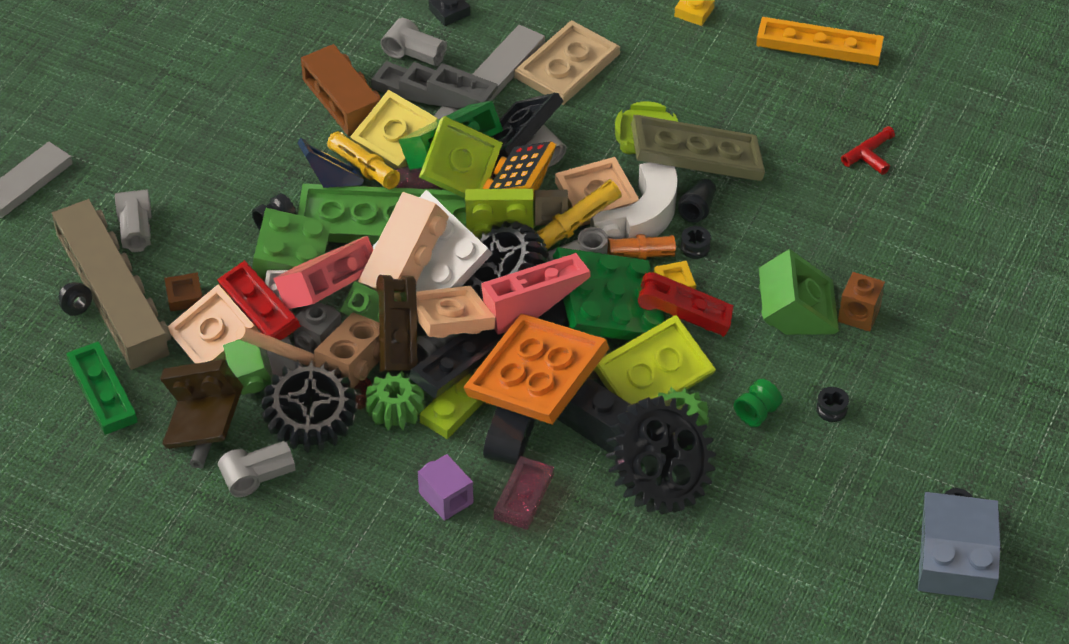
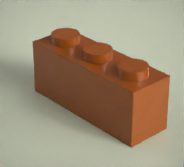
M334 44L301 57L303 81L348 137L351 136L381 100V96L376 90L372 91L367 85L364 75L352 67L349 57L345 53L342 54Z

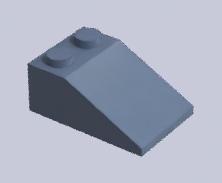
M925 492L918 591L992 600L999 579L1000 531L998 501Z

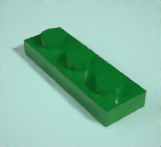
M99 341L66 353L68 363L104 435L138 423L136 413Z

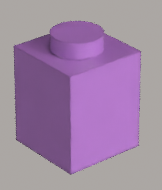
M448 454L436 461L428 462L418 471L419 494L444 521L473 504V481Z

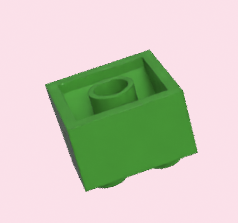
M791 249L759 267V289L762 299L761 313L768 325L774 326L785 335H818L839 332L834 284L830 277Z

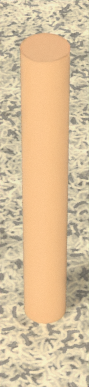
M240 326L236 332V337L239 340L297 362L298 360L303 365L308 366L311 359L315 362L313 353L245 326Z

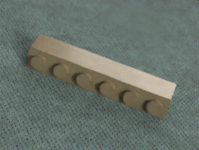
M87 199L52 212L56 235L83 284L91 290L92 300L129 368L133 370L168 356L167 341L171 340L169 329L164 320L159 322L156 318L158 317V312L152 298L146 299L144 297L145 289L140 277L131 274L132 266L127 254L119 253L120 246L113 231L107 232V222L101 209L95 210L90 200Z

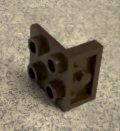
M220 359L164 368L160 380L178 401L162 443L166 449L224 441L244 387L226 362Z

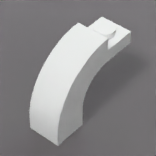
M650 162L640 164L639 189L642 197L629 206L599 212L591 218L590 227L602 229L606 232L608 238L612 239L636 238L637 234H644L645 237L659 236L672 221L676 209L677 173L675 167Z

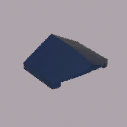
M303 138L299 139L298 145L323 188L362 185L364 179L356 166L351 163L346 164L309 145Z

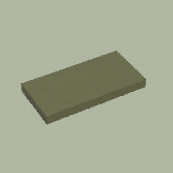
M642 115L633 116L631 127L638 161L762 181L765 170L756 135Z

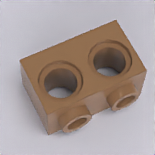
M353 312L314 350L315 367L320 368L323 363L327 362L329 372L339 368L341 378L348 377L351 381L350 388H354L360 381L366 379L370 370L380 361L379 322Z

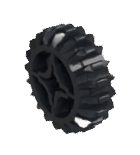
M504 221L501 227L493 224L491 232H482V238L480 239L493 254L465 282L464 286H471L483 301L481 283L546 263V259L550 254L545 247L544 240L532 227H528L526 224L523 225L518 221L514 223Z
M313 359L309 362L308 367H302V364L297 360L295 370H291L284 365L282 376L273 374L271 378L272 385H266L264 389L266 397L262 399V409H264L263 420L265 423H269L268 431L271 435L278 434L279 442L290 440L292 450H295L299 444H303L304 450L307 453L310 451L311 445H317V448L322 452L325 448L324 442L328 441L335 446L338 443L337 435L346 438L348 426H353L355 423L354 414L357 412L356 391L354 388H350L351 381L348 377L341 378L339 368L329 372L327 362L323 363L319 368L315 367ZM317 388L322 389L328 392L329 394L322 393ZM312 397L310 415H307V405H309V398ZM290 418H296L300 420L302 424L297 423L291 420Z

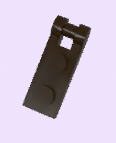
M380 274L376 282V290L379 295L380 372L403 371L411 373L412 368L417 366L416 280L414 276H401L400 279H393L391 275ZM394 292L400 293L401 301H394Z

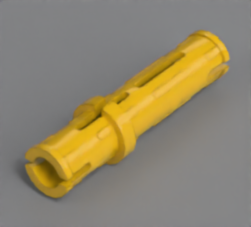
M337 131L330 135L327 142L328 148L359 168L362 175L367 179L376 180L387 189H393L398 185L400 173L385 164L381 156L369 153L360 145L347 138L342 132Z
M609 179L569 210L553 216V221L537 231V234L544 240L547 250L563 238H570L574 235L573 231L621 198L622 193L614 181Z

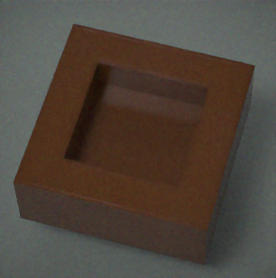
M198 272L164 278L170 312L189 309L202 298Z

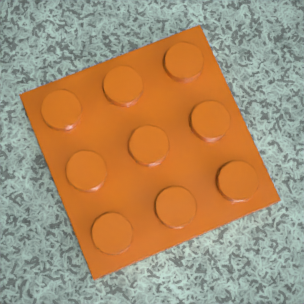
M521 313L465 384L464 390L468 397L553 425L607 353L609 346L604 338Z

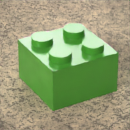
M266 208L252 269L265 282L267 270H290L295 266L325 254L331 222Z

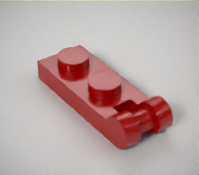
M648 272L643 276L641 282L642 290L638 297V304L641 308L646 310L656 308L673 316L677 315L680 319L725 336L730 329L734 305L654 272Z

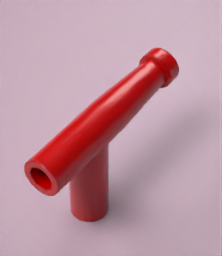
M890 126L885 127L882 132L865 140L842 155L841 162L843 165L849 167L862 159L881 175L886 174L890 169V165L875 154L873 150L886 140L895 137L893 128Z

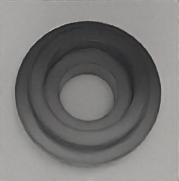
M68 283L59 292V305L68 315H80L91 305L92 292L83 283Z

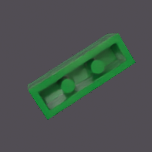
M493 101L470 104L446 116L489 137L503 131ZM440 119L398 139L410 170L423 167Z

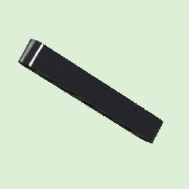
M563 299L538 319L568 327L569 321ZM497 406L486 436L483 457L519 466L536 419Z

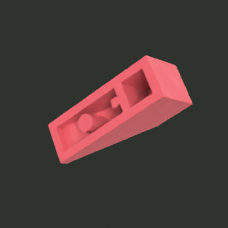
M365 236L295 266L273 278L285 306L288 309L315 304L358 280L373 252L369 237Z
M577 253L481 283L483 302L495 316L494 330L498 335L507 332L521 313L539 318L590 278V270Z

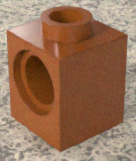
M852 272L841 297L838 322L870 332L881 308L885 281Z

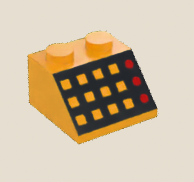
M549 141L514 147L508 158L504 156L500 158L494 170V174L497 176L494 180L488 178L483 189H533L534 199V190H539L557 144Z

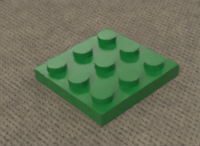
M557 247L553 254V260L577 253L590 270L591 275L590 278L563 298L571 329L594 336L633 340L665 321L663 311L656 308L646 310L638 304L639 293L642 290V278L646 273L652 272L649 260Z

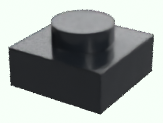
M429 0V10L444 26L471 15L470 5L465 0Z

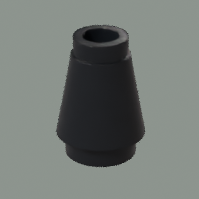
M701 179L680 197L678 210L683 219L695 223L708 216L716 192L714 182L709 179Z

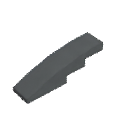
M386 61L371 79V89L383 93L390 90L407 100L455 108L487 102L498 89L497 83L441 63L437 70L415 62L407 69Z

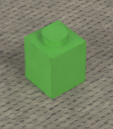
M239 339L223 345L229 368L244 386L241 392L242 395L262 391L266 385H272L271 378L273 373L267 350Z

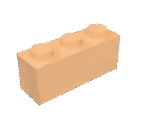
M402 192L358 282L376 290L377 278L382 274L391 275L393 279H400L401 276H414L417 285V280L424 266L431 259L432 250L439 236L446 229L449 216L436 203ZM394 292V300L401 301L400 293Z

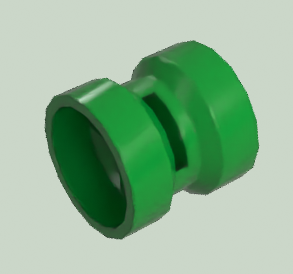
M758 379L749 387V393L740 395L734 401L733 406L737 416L745 424L751 427H758L767 419V413L776 411L782 405L783 399L780 391L774 384L766 379Z

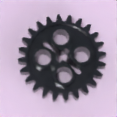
M663 396L653 399L648 397L640 400L639 403L627 406L628 411L617 416L621 423L610 427L617 436L606 441L609 445L615 447L614 452L606 454V458L615 460L616 465L609 469V473H619L620 476L615 482V486L625 484L627 489L623 497L628 498L635 495L634 506L646 505L648 513L658 510L660 515L672 511L675 513L684 510L685 507L695 505V498L705 495L702 487L712 484L711 479L705 474L716 470V467L708 463V458L716 456V452L707 450L706 446L714 440L710 437L704 438L702 434L707 429V424L697 426L696 421L699 414L687 415L688 404L685 403L676 407V398L664 401ZM646 427L650 430L651 439L646 433ZM677 437L682 443V449L677 442ZM641 462H642V463L644 464V466H645V470H646V473H645V474H644V472H643L642 469H641ZM672 471L675 473L676 483L673 480Z

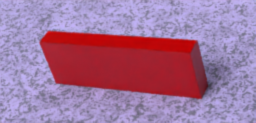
M245 260L217 279L220 287L261 333L281 341L301 327L294 314Z

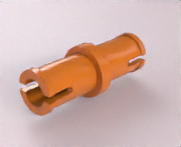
M637 234L636 238H608L609 255L646 260V257H675L676 242L674 235L645 237L644 234Z

